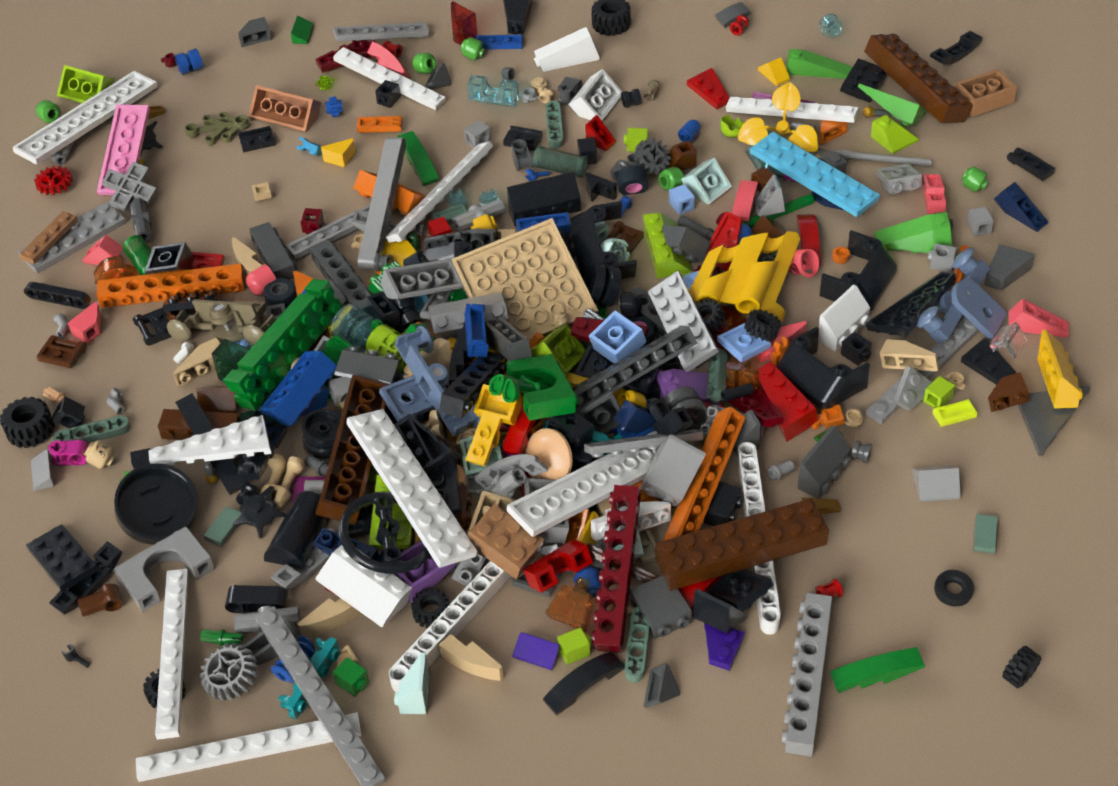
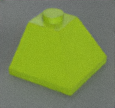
M887 115L872 122L871 137L892 154L919 141V138Z

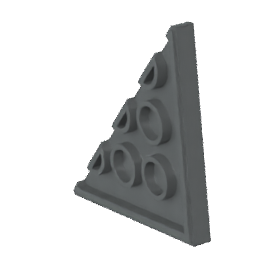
M1090 386L1079 387L1082 389V399L1079 400L1078 406L1086 394L1089 393ZM1048 391L1028 393L1030 401L1018 405L1038 456L1043 455L1045 449L1052 443L1057 433L1064 427L1072 413L1077 409L1054 408Z

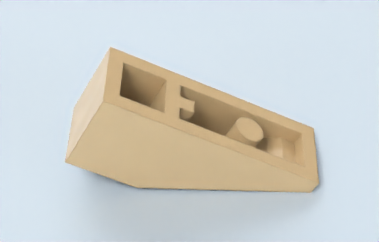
M887 339L880 351L883 368L905 369V367H912L915 370L923 371L939 370L936 353L905 340Z

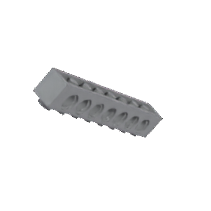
M806 593L805 601H801L799 613L803 614V619L798 618L797 631H801V635L796 636L794 648L799 650L798 655L793 654L792 667L796 668V672H791L789 686L794 687L793 692L788 691L787 705H791V709L785 712L784 724H788V730L783 729L781 742L786 744L785 753L812 757L832 596Z

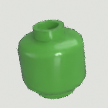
M469 37L464 39L460 51H462L464 57L475 61L478 57L482 58L485 49L483 48L482 41Z
M419 53L413 58V68L416 72L429 74L435 70L436 60L432 54Z
M43 100L36 106V115L41 120L52 123L60 117V108L50 100Z
M975 166L967 168L961 178L963 186L973 192L979 191L980 188L984 189L988 183V180H986L987 173Z
M678 167L664 169L660 172L659 184L664 190L669 191L683 185L681 179L684 175Z

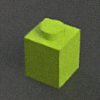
M628 128L627 134H624V144H627V151L635 152V148L641 140L645 141L648 138V128Z
M941 376L937 377L925 388L923 402L933 408L945 406L953 399L955 385Z
M581 627L557 636L560 653L566 665L590 656L592 642L589 635L584 634Z

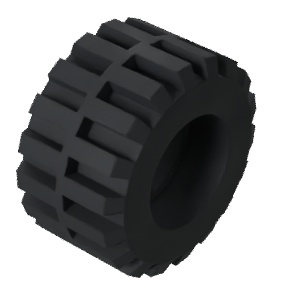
M598 0L592 5V27L599 34L615 36L629 29L631 24L630 5L625 0Z
M23 397L21 400H14V403H9L8 407L3 409V414L0 416V423L8 441L19 448L22 446L24 448H29V446L35 447L37 446L36 444L44 443V440L48 439L50 434L53 433V427H55L47 404L40 398Z

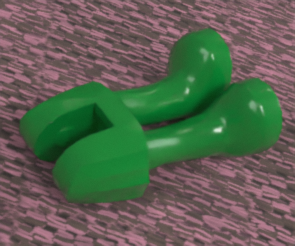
M498 374L491 378L489 383L490 393L494 396L502 394L504 401L507 403L517 401L520 393L549 388L547 384L539 382L536 378L521 375L519 379L505 374Z

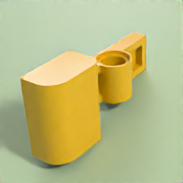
M483 384L473 410L481 418L466 457L467 462L484 467L487 466L492 449L496 448L499 443L501 424L515 425L522 406L521 394L514 403H507L504 401L502 394L500 396L492 395L489 385Z

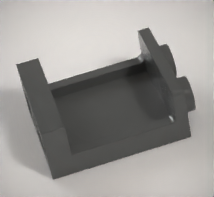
M663 576L630 589V602L633 607L638 606L652 629V637L654 639L664 637L676 629L685 628L691 623L692 610L678 589L669 590Z

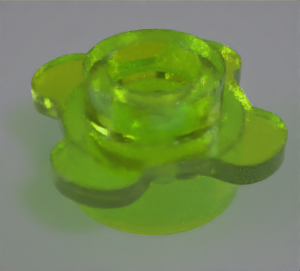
M322 75L318 81H315V85L319 86L321 90H328L331 88V83L334 82V79Z

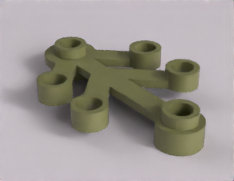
M221 112L218 115L219 120L211 115H204L202 117L203 124L210 126L198 127L197 124L190 123L185 126V132L189 138H195L199 133L214 131L205 137L206 145L212 146L216 143L215 139L221 133H223L221 135L222 141L229 143L232 141V135L238 130L246 129L250 123L244 115L233 117L227 112Z

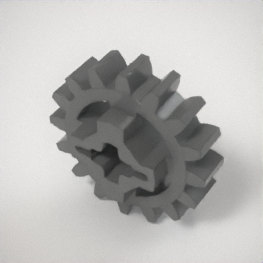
M649 138L645 141L641 140L633 154L636 156L634 162H639L638 166L648 170L650 175L653 171L657 175L660 171L666 169L671 160V157L668 156L670 151L665 150L667 145L662 146V141L660 140L657 143L655 138L652 141Z

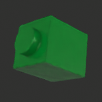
M348 657L333 671L335 684L354 697L360 691L365 690L369 683L367 670Z

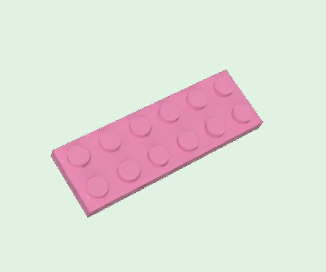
M116 104L97 189L99 195L113 196L115 190L102 185V181L109 169L125 175L133 161L139 163L150 113L148 105Z

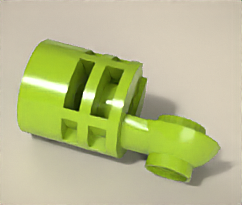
M387 324L379 325L369 335L366 342V351L368 349L379 350L380 354L386 355L387 352L398 354L397 357L403 358L395 346L397 336L401 334ZM402 359L401 372L407 366L404 359Z

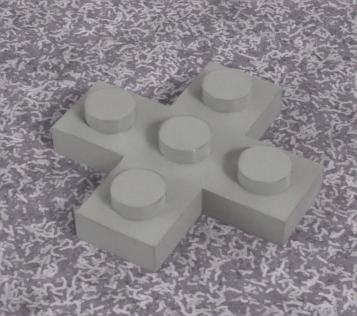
M133 161L125 175L109 169L102 181V185L115 190L114 195L109 201L110 206L126 212L133 198L150 204L157 190L156 187L143 182L149 172V168Z

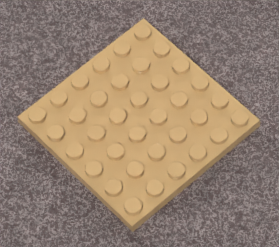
M552 218L452 259L453 266L468 297L473 298L501 292L505 301L509 323L527 337L529 341L536 332L546 336L557 329L551 323L554 321L552 318L560 312L562 314L568 313L566 315L569 319L566 322L568 326L574 323L576 317L584 318L583 313L587 308L598 314V309Z

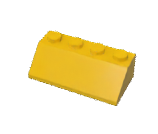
M1042 330L1037 362L1053 407L1078 408L1079 400L1082 399V389L1078 387V379L1076 375L1074 376L1072 363H1069L1068 352H1065L1063 344L1047 330Z

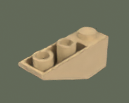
M217 338L200 344L173 372L178 387L229 364L226 351Z

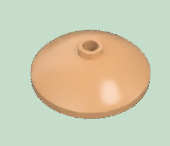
M551 428L536 431L528 441L525 454L539 459L548 467V471L535 476L530 475V477L534 479L558 480L570 474L572 452L566 438L559 431Z

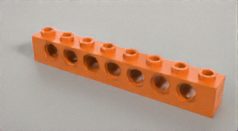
M242 264L98 280L97 298L101 308L166 301L171 295L179 294L181 297L188 296L187 294L194 292L202 295L210 290H216L217 293L222 292V294L245 291V277Z

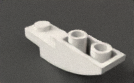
M653 501L640 503L637 531L640 532L671 521V504L669 502ZM623 506L619 509V511H625L628 509V507ZM611 508L605 510V516L591 520V537L595 541L603 539L605 531L609 530L607 513L611 511ZM619 526L616 530L620 531L625 529L626 526Z

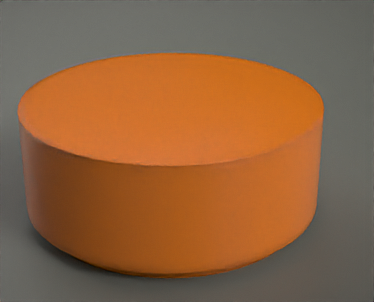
M845 247L834 248L832 251L833 261L840 264L848 262L850 259L849 249Z

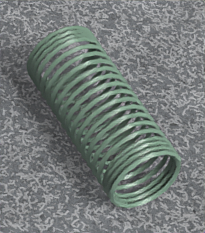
M538 146L534 152L533 165L537 168H544L563 174L570 173L573 169L575 176L580 178L584 176L588 162L586 156H577V154L574 155L565 151L560 152V150L557 151L543 146Z

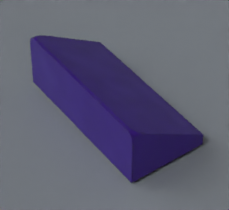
M520 632L512 657L553 670L560 655V645Z

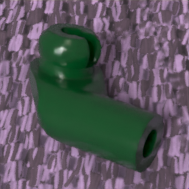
M409 232L407 240L412 241L413 248L418 252L421 247L420 236L416 232Z

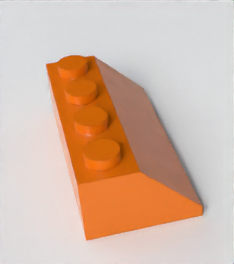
M364 170L359 171L353 189L359 191L358 195L366 198L368 196L372 197L377 174ZM398 183L392 209L395 210L397 208L399 213L407 216L427 195Z

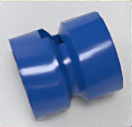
M196 48L189 50L187 54L180 53L175 55L178 69L182 75L190 73L191 69L196 71L203 68L201 56Z

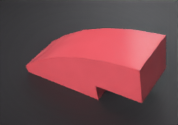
M372 41L367 53L374 59L379 60L377 64L410 79L411 76L402 62L387 49Z
M922 174L927 214L945 212V187L940 174Z
M740 181L732 214L742 218L744 221H749L752 214L754 201L757 196L758 182Z

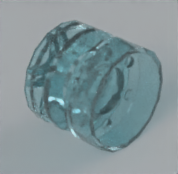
M355 304L345 305L336 313L332 320L331 335L334 337L336 334L350 344L359 346L360 350L366 351V342L372 329L371 323L377 318L369 313H365L363 309Z

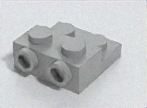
M909 163L876 169V176L882 181L883 189L890 194H898L904 190L913 191L922 187V174Z

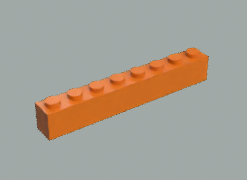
M730 406L717 412L701 449L706 455L683 500L678 504L663 541L699 531L746 418Z

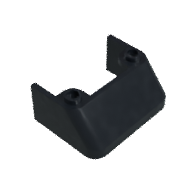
M622 201L594 205L570 224L572 243L576 252L579 273L583 281L589 266L593 262L603 264L605 268L608 266L619 268L621 279L635 277L637 261L632 260L618 263L617 256L613 252H601L594 223L620 219Z
M851 230L848 241L850 254L866 259L868 262L860 274L847 272L840 279L823 273L819 296L836 301L854 284L858 287L870 306V311H872L894 277L897 265L880 240Z
M815 327L792 340L777 368L807 399L820 408L828 409L868 387L870 364L866 362L855 369H851L845 364H838L832 368L828 367L813 356V354L817 353L819 328Z

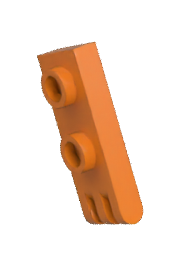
M401 116L358 117L357 133L400 132L403 118Z

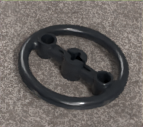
M374 492L357 498L345 509L339 525V537L346 553L361 566L384 574L411 571L421 566L431 556L427 548L424 547L416 557L405 562L401 561V551L396 545L400 525L397 520L392 518L393 504L398 503L391 492ZM372 503L376 505L375 513L380 518L376 539L380 545L384 546L382 562L370 559L357 550L348 532L352 516L362 507Z

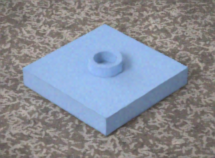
M745 323L717 337V341L741 363L771 348V343L766 341V339L762 341L761 338L756 339L754 335H749L750 332H746V329H744Z

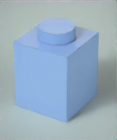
M685 184L669 190V203L679 215L694 210L695 196Z

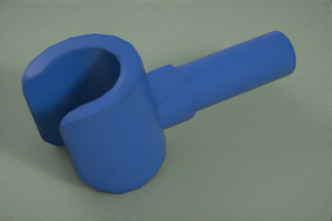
M531 168L525 170L528 174L525 177L530 182L536 180L539 176L550 174L549 171L534 172Z
M626 195L620 200L623 205L621 217L627 208L632 207L631 198Z

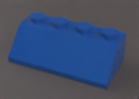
M305 351L259 411L282 425H294L299 420L301 412L310 406L314 395L321 392L325 381L334 375L337 365L322 351Z

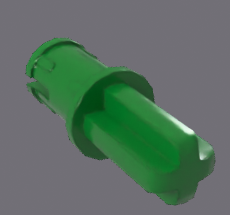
M203 629L200 633V641L219 644V646H223L225 643L231 645L233 642L243 645V642L240 640L244 641V634L230 633L223 629L221 631Z

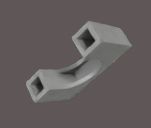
M186 526L114 568L118 581L141 612L160 602L157 590L148 580L150 572L158 564L166 561L181 562L188 568L196 580L214 570L211 557Z

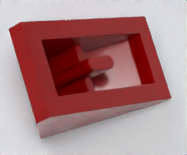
M595 115L585 124L586 138L594 137L597 148L606 151L616 142L598 115Z

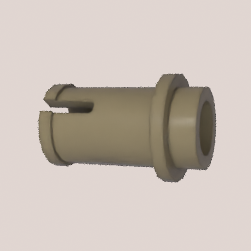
M652 80L648 83V89L644 94L647 100H653L656 92L660 90V83L657 80Z

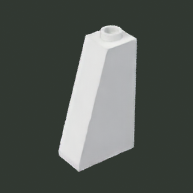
M586 27L534 51L536 58H534L537 67L541 66L543 72L600 59Z

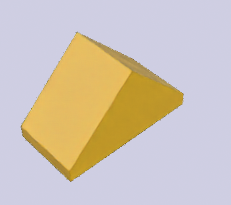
M782 57L758 67V71L776 86L790 81Z
M351 138L321 146L324 162L345 167L356 153L354 139Z

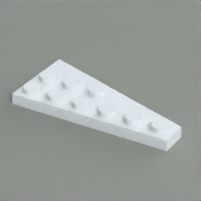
M263 415L251 417L239 423H232L220 429L216 428L207 433L197 434L181 441L177 440L171 444L162 447L158 446L148 451L150 464L158 463L170 466L177 464L178 461H186L188 464L195 463V459L203 458L204 461L235 458L238 454H246L247 457L254 456L255 452L263 451L264 454H272Z

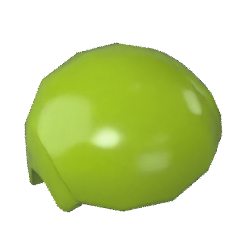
M731 115L722 116L720 119L722 134L731 138L738 137L744 122L740 121V118L733 120Z

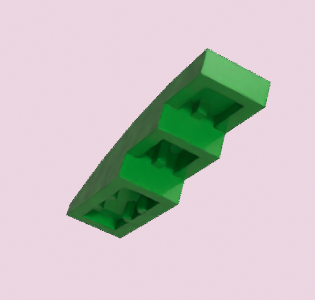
M414 131L397 135V137L405 138L406 158L409 164L412 165L416 176H419L422 185L426 186L438 182L439 177Z
M914 647L872 656L832 670L830 673L838 693H841L858 685L863 689L879 681H883L886 684L925 668L918 648Z

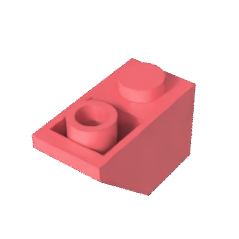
M94 302L68 322L72 335L80 341L86 342V344L101 334L102 314L98 303Z

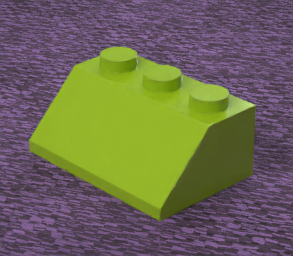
M64 65L57 96L83 103L114 84V78Z

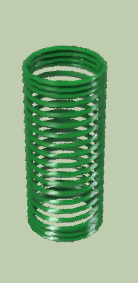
M130 236L125 240L123 250L140 275H148L144 271L149 260L147 257H150L149 255L151 254V249L141 236Z

